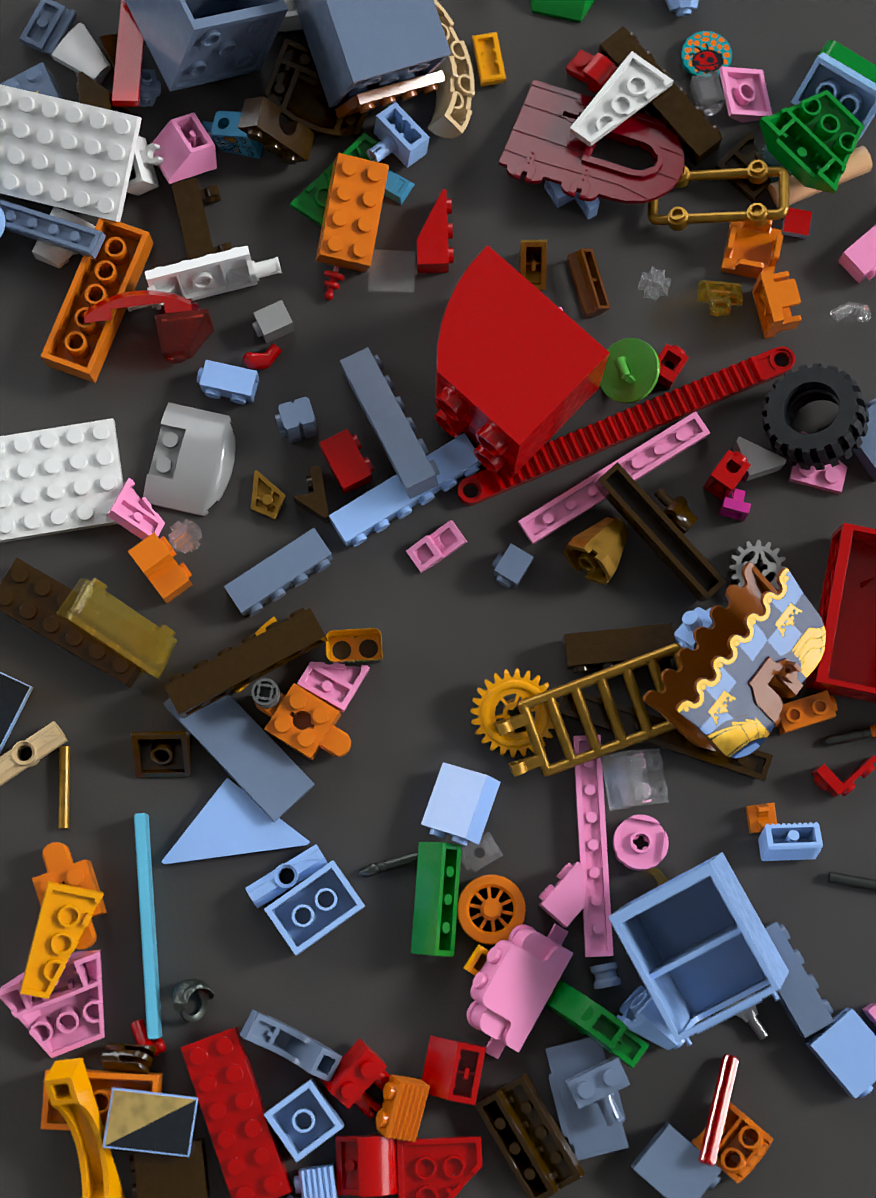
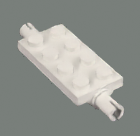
M247 245L216 254H208L192 260H184L164 267H156L145 271V276L149 286L147 290L168 292L186 299L192 298L194 301L257 285L259 278L280 274L282 271L278 257L257 263L252 261ZM164 303L133 306L127 308L129 312H131L132 310L148 306H152V308L156 307L157 310L161 309V305H164Z

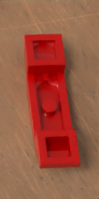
M155 290L131 291L111 296L93 305L84 312V321L89 323L112 320L111 309L164 303L166 314L191 311L192 307L190 300L176 294Z

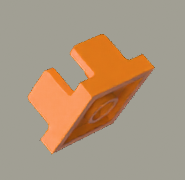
M767 220L766 224L761 227H752L747 221L730 222L720 271L758 279L761 272L771 270V273L774 274L783 240L782 230L771 228L773 220Z
M771 270L761 272L752 289L765 339L775 337L778 332L798 328L802 321L801 315L792 317L789 308L799 305L801 299L795 279H788L790 277L788 271L772 274Z

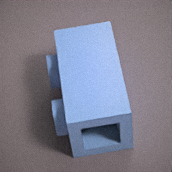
M206 360L204 368H199L197 382L202 392H205V395L208 397L219 399L220 396L230 398L234 403L246 404V402H254L259 376L255 370Z

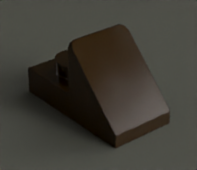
M321 466L310 467L311 475L306 476L309 492L314 491V493L293 496L294 502L322 522L330 523Z

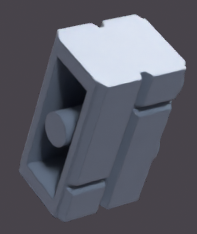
M305 396L294 400V403L290 401L279 405L278 410L280 414L275 415L281 438L287 436L288 442L294 443L301 441L303 437L307 439L317 435L316 419L309 398Z

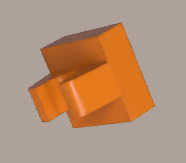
M774 803L746 806L750 834L762 832L767 823L769 825L772 823L777 825Z

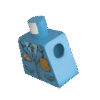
M218 111L213 122L203 121V127L221 151L260 159L263 145L249 139L246 133L238 129L242 112Z

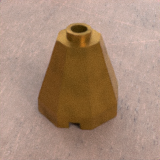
M606 517L573 537L563 552L571 567L579 572L580 568L586 571L588 574L584 577L587 580L606 585L617 570L629 534L626 524L619 518Z

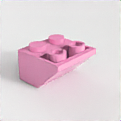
M195 113L170 120L152 142L160 146V149L154 152L153 158L159 156L164 159V162L158 166L169 184L217 168L215 144Z
M579 862L573 865L570 863L566 864L557 874V877L560 879L555 886L552 884L548 885L539 895L542 901L538 906L562 927H567L585 906L583 869Z

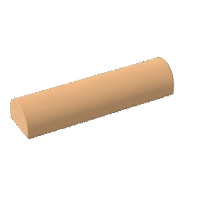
M860 146L854 149L838 185L871 171L872 159L866 147ZM793 175L789 176V205L822 192L804 187ZM779 181L769 184L767 189L778 209Z

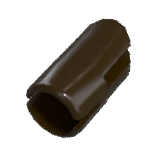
M111 1042L104 1049L114 1052L102 1053L101 1062L104 1069L108 1071L148 1074L149 1069L147 1067H150L153 1061L150 1056L155 1055L156 1048L152 1045Z

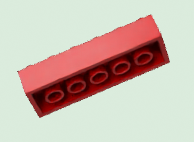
M238 1026L181 1047L231 1198H278L291 1193L293 1186L273 1128L264 1116L267 1110Z

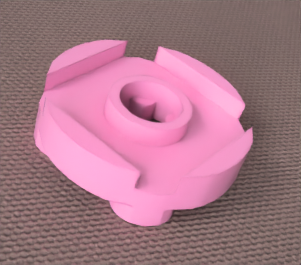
M647 815L629 817V819L624 820L617 827L613 836V850L616 854V859L627 868L636 871H646L656 867L668 851L669 840L666 831L664 832L663 828L659 825L660 823L653 817ZM639 836H643V840L648 842V846L643 847L642 850L637 849V845L633 844V840H637Z

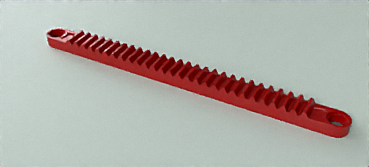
M776 347L755 357L752 356L747 360H742L736 365L733 364L728 368H723L717 373L714 372L709 376H704L700 380L685 384L681 388H675L671 392L664 393L662 396H656L652 400L645 401L643 404H637L631 409H626L624 412H618L612 417L609 416L602 421L599 420L593 425L590 424L583 429L580 428L574 433H568L566 436H561L555 441H549L514 477L503 467L497 473L486 469L466 477L458 485V498L465 505H476L690 415L695 411L697 412L778 378L791 370L795 364V355L787 347ZM776 355L786 356L788 365L785 367L776 365L774 361ZM467 485L476 486L478 489L477 496L474 498L466 497L463 494L464 487Z

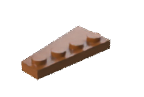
M441 70L360 93L337 107L335 112L338 119L358 112H367L380 105L382 107L388 106L401 98L403 101L417 96V93L422 91L426 95L437 91V85L446 79Z

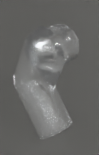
M847 302L830 311L834 322H838L850 315L856 316L857 321L861 323L867 322L871 318L870 308L866 304Z

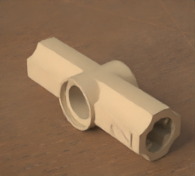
M55 721L26 740L17 742L11 750L0 756V786L28 767L37 765L40 759L68 741ZM30 747L32 756L29 760L23 761L21 759V752L24 748Z

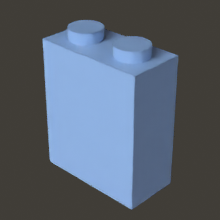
M443 762L421 825L430 828L429 834L445 839L447 834L453 836L451 841L467 846L469 841L479 845L500 781L488 775Z
M846 1007L833 1019L834 1022L823 1027L805 1044L850 1097L856 1099L859 1096L863 1098L872 1091V1084L876 1081V1036L852 1008Z

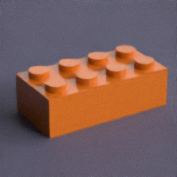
M338 153L333 162L316 262L365 273L370 268L389 165Z
M50 1069L45 1070V1078L49 1073ZM86 1070L104 1131L112 1087L162 1093L163 1073L149 1072L148 1074L108 1070ZM44 1083L41 1129L70 1130L64 1117L51 1105Z

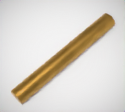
M60 746L58 829H69L70 746Z

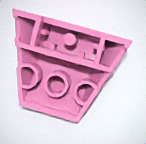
M100 950L72 953L49 999L20 994L25 972L0 987V999L8 1006L12 1015L24 1024L29 1030V1034L51 1058L105 1037Z

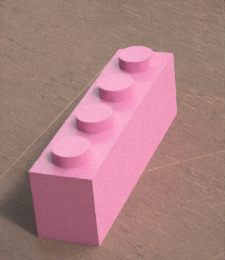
M876 225L845 250L838 260L858 283L862 282L865 278L871 280L876 275Z

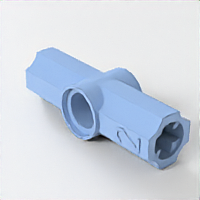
M317 844L288 862L279 865L275 870L245 889L258 909L287 890L294 888L298 883L327 865L328 862ZM287 868L292 869L294 880L289 884H283L280 880L281 872Z

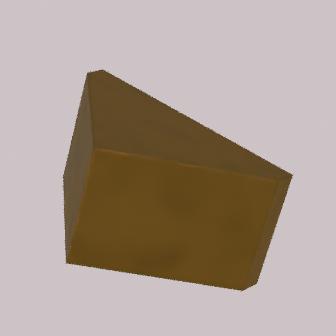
M521 240L519 272L538 290H546L547 240Z

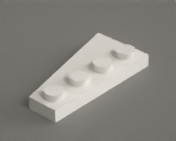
M631 51L573 123L569 132L591 147L672 86L673 80Z

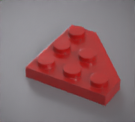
M481 1136L416 1138L415 1142L397 1139L399 1198H455L464 1185L482 1167Z

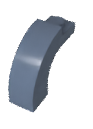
M252 1010L240 1033V1036L279 1054L308 1073L330 1082L343 1057L301 1031L255 1010Z

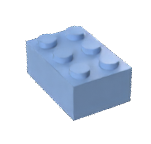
M823 52L817 56L791 103L797 105L802 100L828 90L864 125L859 137L860 139L876 114V83Z
M332 860L264 910L294 954L299 955L366 906L335 861Z

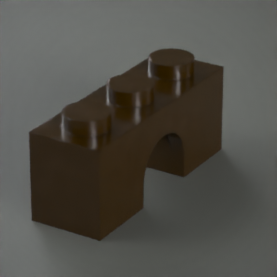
M264 96L245 99L238 129L246 133L249 139L265 146L264 148L267 151L281 157L282 161L287 164L295 165L297 162L308 161L315 132L299 121L279 124L281 108Z

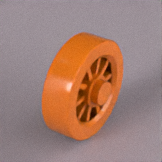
M499 875L477 877L469 882L459 895L457 905L459 924L470 938L479 943L494 945L501 940L508 941L511 931L515 927L523 925L525 920L526 905L520 889L505 877ZM490 887L500 889L495 899L491 897ZM483 888L487 889L488 899L486 900L478 893ZM504 891L510 899L500 903L498 900ZM474 895L482 902L481 906L470 904ZM510 902L513 903V912L502 910V906ZM469 907L480 909V913L470 917ZM501 914L512 916L508 925L500 917ZM482 916L484 919L478 928L472 920ZM497 919L505 928L496 931L494 920ZM487 920L491 922L492 932L482 930Z

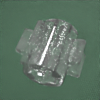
M652 267L648 273H641L638 290H643L644 299L650 298L657 301L661 295L667 297L669 290L667 287H670L671 278H665V270L661 271Z
M185 519L182 523L177 521L170 527L173 532L168 537L171 546L175 550L185 554L189 550L193 552L201 546L198 541L202 538V532L196 523Z

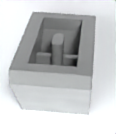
M740 436L732 447L734 451L743 454L747 458V462L751 464L743 476L745 482L780 471L787 461L785 458Z

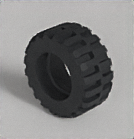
M814 363L813 367L807 368L806 365L799 366V370L792 373L791 370L784 374L785 378L782 381L777 379L772 385L774 388L773 392H767L765 396L767 404L762 405L761 411L764 417L762 419L763 428L776 453L785 458L788 464L796 466L798 463L800 468L804 470H810L811 466H814L816 470H824V465L831 464L832 467L839 465L838 460L843 457L847 460L853 455L851 451L853 448H860L863 443L860 436L864 437L867 435L868 426L866 423L869 422V413L866 408V402L856 381L852 380L850 375L844 370L839 372L838 368L833 365H827V368H824L822 363ZM825 400L839 406V412L835 421L821 432L803 434L792 429V421L796 413L808 403Z

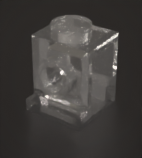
M489 831L482 835L479 845L470 842L467 846L461 848L463 853L461 855V862L466 870L471 868L474 873L503 856ZM477 848H482L485 852L484 857L481 859L476 858L474 855V851Z

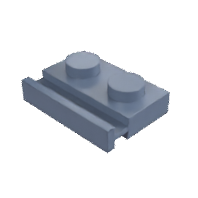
M41 0L19 39L22 44L41 53L45 52L52 57L51 54L68 34L76 20L77 13L53 0Z

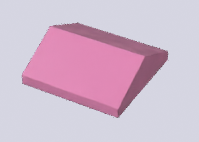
M734 67L719 68L729 117L740 123L759 121L764 116L772 115L763 70Z

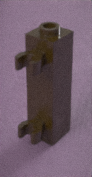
M189 177L171 183L189 260L232 249L231 242L213 247L204 203L221 201L218 186L211 185L200 190L197 177Z

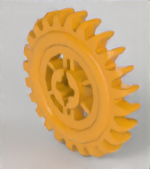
M516 668L514 676H510L508 670L505 669L504 678L502 679L497 673H494V683L488 679L484 681L488 688L487 690L480 687L477 688L482 698L474 697L472 699L479 706L470 710L471 713L478 715L477 718L471 721L472 724L480 725L475 734H485L481 742L484 744L491 741V751L499 746L500 755H504L508 749L510 750L511 757H515L517 750L525 757L526 748H529L534 753L527 731L515 733L514 729L500 736L496 731L494 722H497L496 719L510 718L511 712L508 710H513L517 706L519 697L522 700L525 697L528 698L547 690L549 683L546 682L538 685L540 675L530 680L529 670L521 677L518 668ZM516 694L515 699L508 701L504 699L507 695ZM501 700L505 704L503 706V713L495 715L496 706ZM546 703L530 708L531 712L535 711L534 721L545 747L546 744L543 737L553 738L548 729L555 728Z

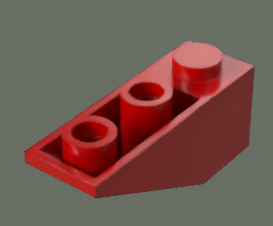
M446 189L441 191L417 238L418 273H449V264L454 263L453 248H448V239H453V223H447V215L452 214V199H447Z

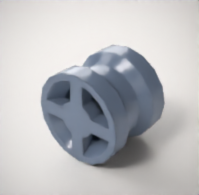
M617 962L590 967L591 973L595 976L594 989L622 984L621 978L616 973L618 968Z

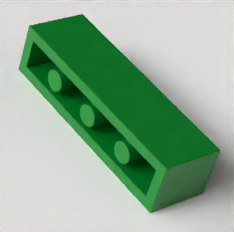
M419 842L411 954L454 957L462 847L460 844Z

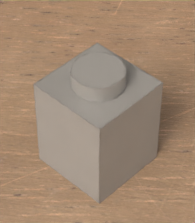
M282 300L253 313L255 322L252 323V326L258 338L263 336L266 344L295 331L293 322Z

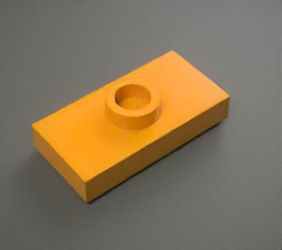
M497 32L472 36L480 86L506 83Z

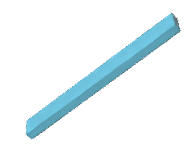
M138 813L134 815L147 1038L156 1039L162 1037L149 815Z

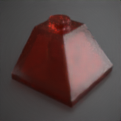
M208 308L155 315L161 351L166 362L178 364L185 362V359H191L214 332V324Z

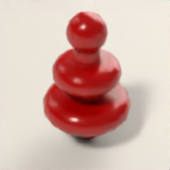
M335 265L333 271H324V275L329 278V280L324 281V286L328 287L324 294L326 300H332L334 289L338 290L340 288V285L336 283L337 280L344 281L345 279L343 274L338 273L339 266Z

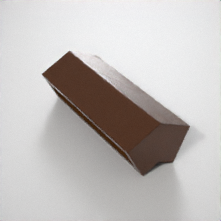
M581 248L574 253L568 254L567 262L584 318L588 319L603 314L610 309V304L593 249Z

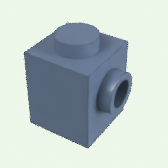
M510 544L504 554L500 552L492 564L495 567L493 575L497 577L496 582L509 589L512 586L516 589L532 564L534 557L515 545Z

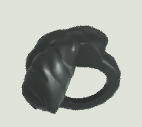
M186 979L179 982L173 991V1009L179 1011L180 1016L184 1020L196 1022L205 1015L208 1008V1000L214 998L215 993L203 980ZM194 991H197L200 999L199 1009L195 1014L188 1015L185 1012L188 998Z

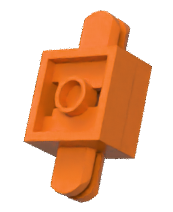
M293 683L286 695L281 693L279 703L271 709L261 708L255 702L256 707L261 712L271 717L265 727V731L313 761L320 748L334 757H343L350 751L351 739L349 735L335 726L341 717L340 711Z
M52 842L46 845L42 856L48 873L32 878L40 906H42L48 881L101 892L90 860L73 863L69 847L66 844ZM103 897L94 910L92 918L107 913ZM92 918L87 927H85L75 949H88L96 942L97 936Z

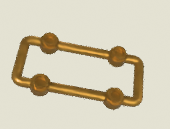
M762 160L752 161L748 168L689 171L684 165L682 175L675 186L676 188L686 187L690 181L748 178L753 184H761L768 177H779L778 209L767 210L761 203H753L747 211L688 214L682 207H674L668 215H658V199L648 202V220L654 225H669L674 231L684 230L688 224L747 221L752 227H761L766 224L767 220H779L788 214L789 172L781 166L768 167Z

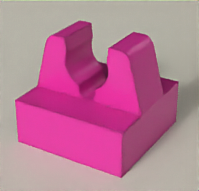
M735 488L731 498H724L718 515L744 522L751 506L750 503L743 502L745 491Z

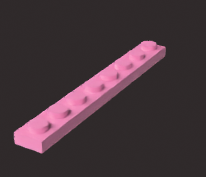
M695 411L519 520L518 524L531 544L534 545L606 500L593 484L617 462L637 481L709 436L710 431Z
M586 735L573 736L575 755L591 749ZM597 735L601 744V736ZM602 757L574 767L579 862L583 869L585 906L582 909L585 957L613 956L612 923L608 918L611 915L603 770Z

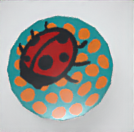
M697 32L690 36L682 47L681 63L683 69L698 81L709 82L719 79V68L729 67L731 64L732 51L730 45L723 36L715 32Z

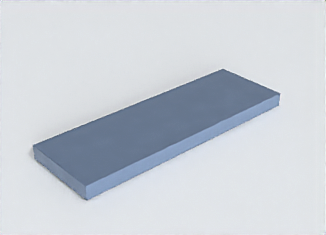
M229 694L184 719L178 714L170 698L163 703L164 707L274 823L314 787L315 784Z

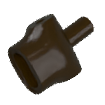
M662 488L654 494L666 507L664 510L666 516L683 534L698 520L689 509L688 502L683 496H676L672 499Z

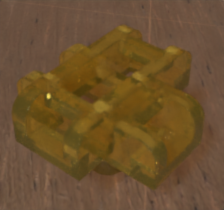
M701 280L698 283L697 302L708 303L709 314L716 317L721 315L729 316L731 305L742 306L743 294L741 284Z

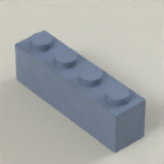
M312 528L225 585L224 588L243 617L247 615L252 617L262 611V605L272 600V602L281 599L286 594L285 590L291 586L298 587L308 580L307 576L312 572L317 571L319 573L331 565L329 561L333 557L315 528Z
M770 922L764 927L789 970L781 989L776 991L799 1036L806 1038L834 1022L830 1015L833 1013V1009L825 998L821 999L816 990L819 988V985L811 973L807 975L802 964L805 961L797 949L793 950L788 940L791 937L783 924L778 925L777 922Z

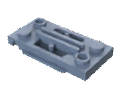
M587 1037L545 1048L551 1071L548 1079L562 1134L568 1138L569 1146L577 1160L629 1148L622 1124L625 1121V1115L619 1092H614L613 1097L624 1119L617 1122L611 1112L615 1124L607 1126L598 1103L593 1102L578 1109L564 1081L607 1060L603 1047L592 1038Z

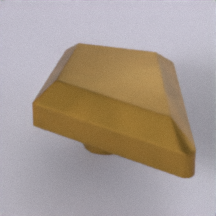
M255 470L251 510L276 520L286 495L259 471Z

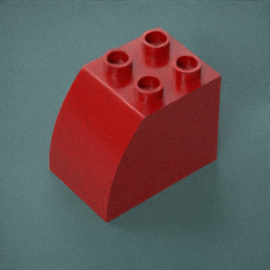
M487 245L469 265L457 283L441 323L437 347L435 405L439 411L434 415V418L452 437L457 438L462 432L469 436L478 445L473 450L475 457L489 471L497 473L503 467L514 477L599 389L610 352Z

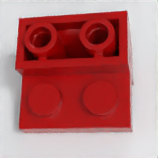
M382 1134L336 1136L337 1195L373 1197L398 1193L397 1139L387 1138Z

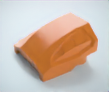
M730 1101L715 1164L735 1182L740 1183L765 1155L773 1138ZM706 1127L696 1139L694 1138L691 1141L700 1151Z

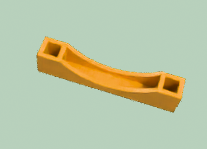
M83 1059L55 1061L44 1079L51 1105L64 1117L75 1141L81 1170L82 1198H125L111 1150L102 1146L105 1131Z

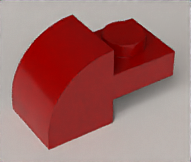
M580 50L565 69L568 75L586 83L590 91L598 94L618 68L599 52L593 56Z

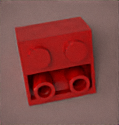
M430 1035L422 1080L430 1086L428 1094L446 1100L475 1105L486 1047Z

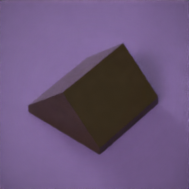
M131 732L136 777H191L192 735L189 732Z

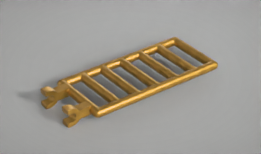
M673 643L520 700L518 702L520 714L494 722L496 731L500 736L522 726L526 728L535 755L508 763L514 777L537 767H540L543 776L548 777L676 729L668 721L651 726L632 670L648 665L656 691L662 692L664 685L661 681L662 672L658 661L673 655L679 670L680 663L677 659V653L681 649V645ZM621 674L641 727V731L627 736L607 679ZM597 684L616 740L603 745L600 744L581 690ZM570 693L591 748L576 755L556 698ZM546 703L565 759L552 764L549 763L530 708Z

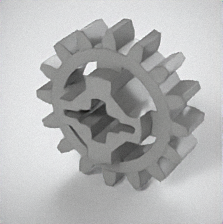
M757 540L754 546L747 541L744 544L745 550L739 546L735 550L738 556L732 555L730 557V561L734 563V565L728 567V571L734 572V575L729 579L730 582L737 581L739 587L744 586L745 580L742 576V569L747 562L741 563L746 555L752 553L750 562L754 565L757 563L758 569H763L761 573L764 577L774 576L770 583L778 590L780 588L776 583L778 572L782 568H787L781 566L786 558H778L777 556L780 549L776 548L772 551L770 549V542L765 546H761L760 540Z

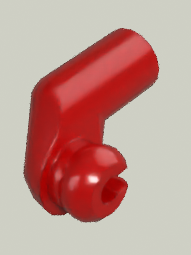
M272 343L264 353L247 352L242 360L249 369L266 370L281 354L282 350Z
M137 1020L130 1025L137 1044L152 1045L156 1048L153 1057L165 1052L166 1045L162 1038H156L154 1041L147 1038V1029L143 1020Z

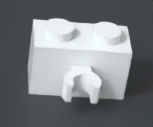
M140 136L137 139L127 192L136 196L159 187L153 165H160L164 162V159L159 156L153 158L154 152L159 150L160 146L154 143L147 145L146 139Z

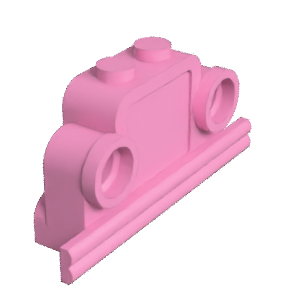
M554 923L547 937L528 925L515 927L511 931L508 941L501 940L490 949L484 966L473 979L471 996L475 1001L471 1003L467 1010V1020L472 1027L491 1036L485 1052L497 1059L506 1045L517 1052L520 1051L573 955V952L561 946L568 931Z

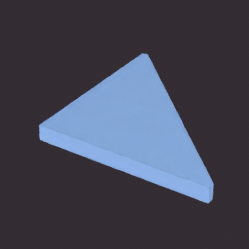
M226 778L161 862L172 864L307 846L310 841L280 818L274 823L243 789Z

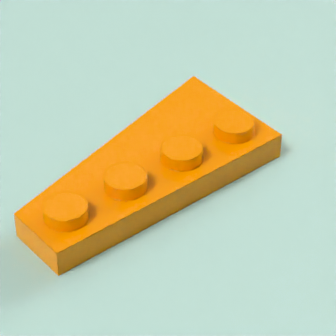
M47 882L20 994L49 999L66 967L70 955L74 952L79 942L78 940L85 927L89 924L94 910L104 896L103 892Z

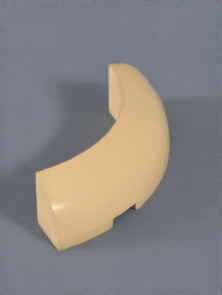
M434 0L451 55L433 71L434 73L442 70L446 80L437 85L436 107L427 129L443 138H455L463 134L472 114L470 108L471 98L475 94L474 75L463 40L459 41L452 28L454 22L439 2Z

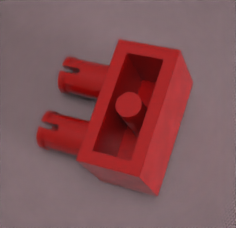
M359 1039L342 1057L330 1082L323 1079L322 1082L328 1091L348 1109L354 1104L366 1117L372 1118L375 1114L370 1107L378 1112L381 1104L375 1101L366 1092V1089L374 1083L383 1091L385 1084L390 1080V1075L385 1071L387 1065L381 1057L362 1039Z

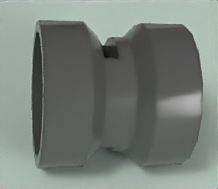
M260 679L254 683L251 689L253 700L261 708L271 709L280 701L281 692L277 684L271 679Z

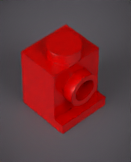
M666 344L658 356L660 372L657 383L670 390L688 361L689 357L685 355L686 353L682 348ZM671 364L673 369L671 370L664 365Z

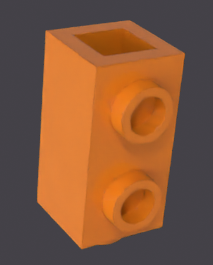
M828 690L782 704L783 708L779 714L781 721L777 727L780 735L830 720L837 716L835 711L838 708L835 698L832 695L829 696Z

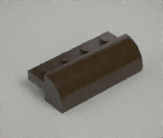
M527 1074L502 1085L475 1104L477 1111L528 1198H549L563 1187L585 1175L584 1170Z

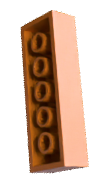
M100 217L95 230L103 232L106 235L96 259L83 255L41 354V358L48 367L92 383L97 381L127 307L111 309L112 320L89 323L84 321V312L106 298L134 291L154 244L149 232L119 221L116 222Z

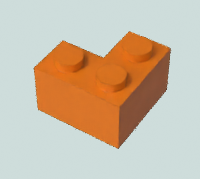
M154 532L128 551L166 603H169L193 585L189 580V577L192 576L191 572L184 563L177 564L173 558L177 554L164 536L159 539Z

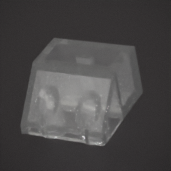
M660 749L623 751L601 757L610 811L669 802Z

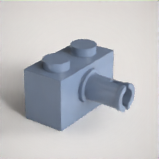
M613 1056L564 1080L578 1109L593 1102L598 1103L607 1126L615 1124L611 1112L617 1122L624 1119L613 1095L615 1094L614 1092L631 1084L618 1057Z

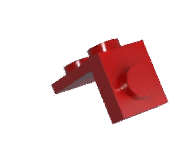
M876 756L868 757L842 782L825 764H822L811 773L815 777L813 781L822 791L825 792L827 790L833 797L840 794L845 797L856 787L853 782L859 776L864 779L876 768L873 765L876 761Z

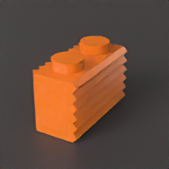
M391 1074L389 1076L390 1080L383 1089L384 1102L376 1116V1128L387 1138L415 1142L430 1086L421 1079Z

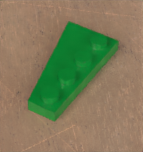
M364 133L343 154L370 160L367 150L379 142ZM333 164L289 204V207L322 227Z

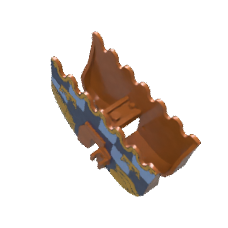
M747 562L742 569V576L745 580L744 586L730 585L726 589V597L729 601L728 607L723 608L719 605L712 607L710 610V618L713 622L712 627L707 629L700 626L693 633V638L697 645L696 648L691 650L684 647L678 651L677 659L680 663V669L678 671L665 669L662 672L663 691L659 693L655 690H649L643 696L645 703L660 713L694 745L732 758L749 755L766 740L773 728L781 721L779 714L783 706L779 696L794 698L803 687L802 682L820 662L825 650L826 639L822 618L802 592L788 568H782L778 572L777 583L780 587L778 592L752 562Z

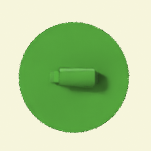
M637 338L619 340L607 349L610 354L600 386L603 392L616 402L624 404L635 403L645 398L655 387L660 372L659 358L653 347L643 340Z

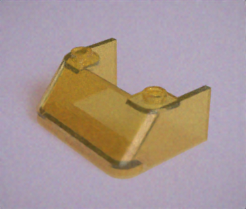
M80 578L56 614L68 619L140 667L145 674L158 679L177 643V639L174 638L176 632L164 624L158 627L106 592L108 586L100 580L93 578L90 581Z

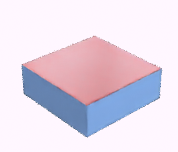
M789 207L788 214L784 217L781 234L807 239L812 212Z

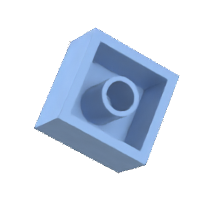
M313 1078L309 1079L264 1114L296 1162L341 1130L345 1125Z

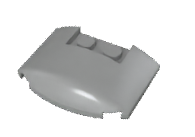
M168 403L160 423V433L145 482L143 497H146L151 505L203 517L209 513L206 510L222 497L234 467L236 441L230 424L232 423L230 416Z

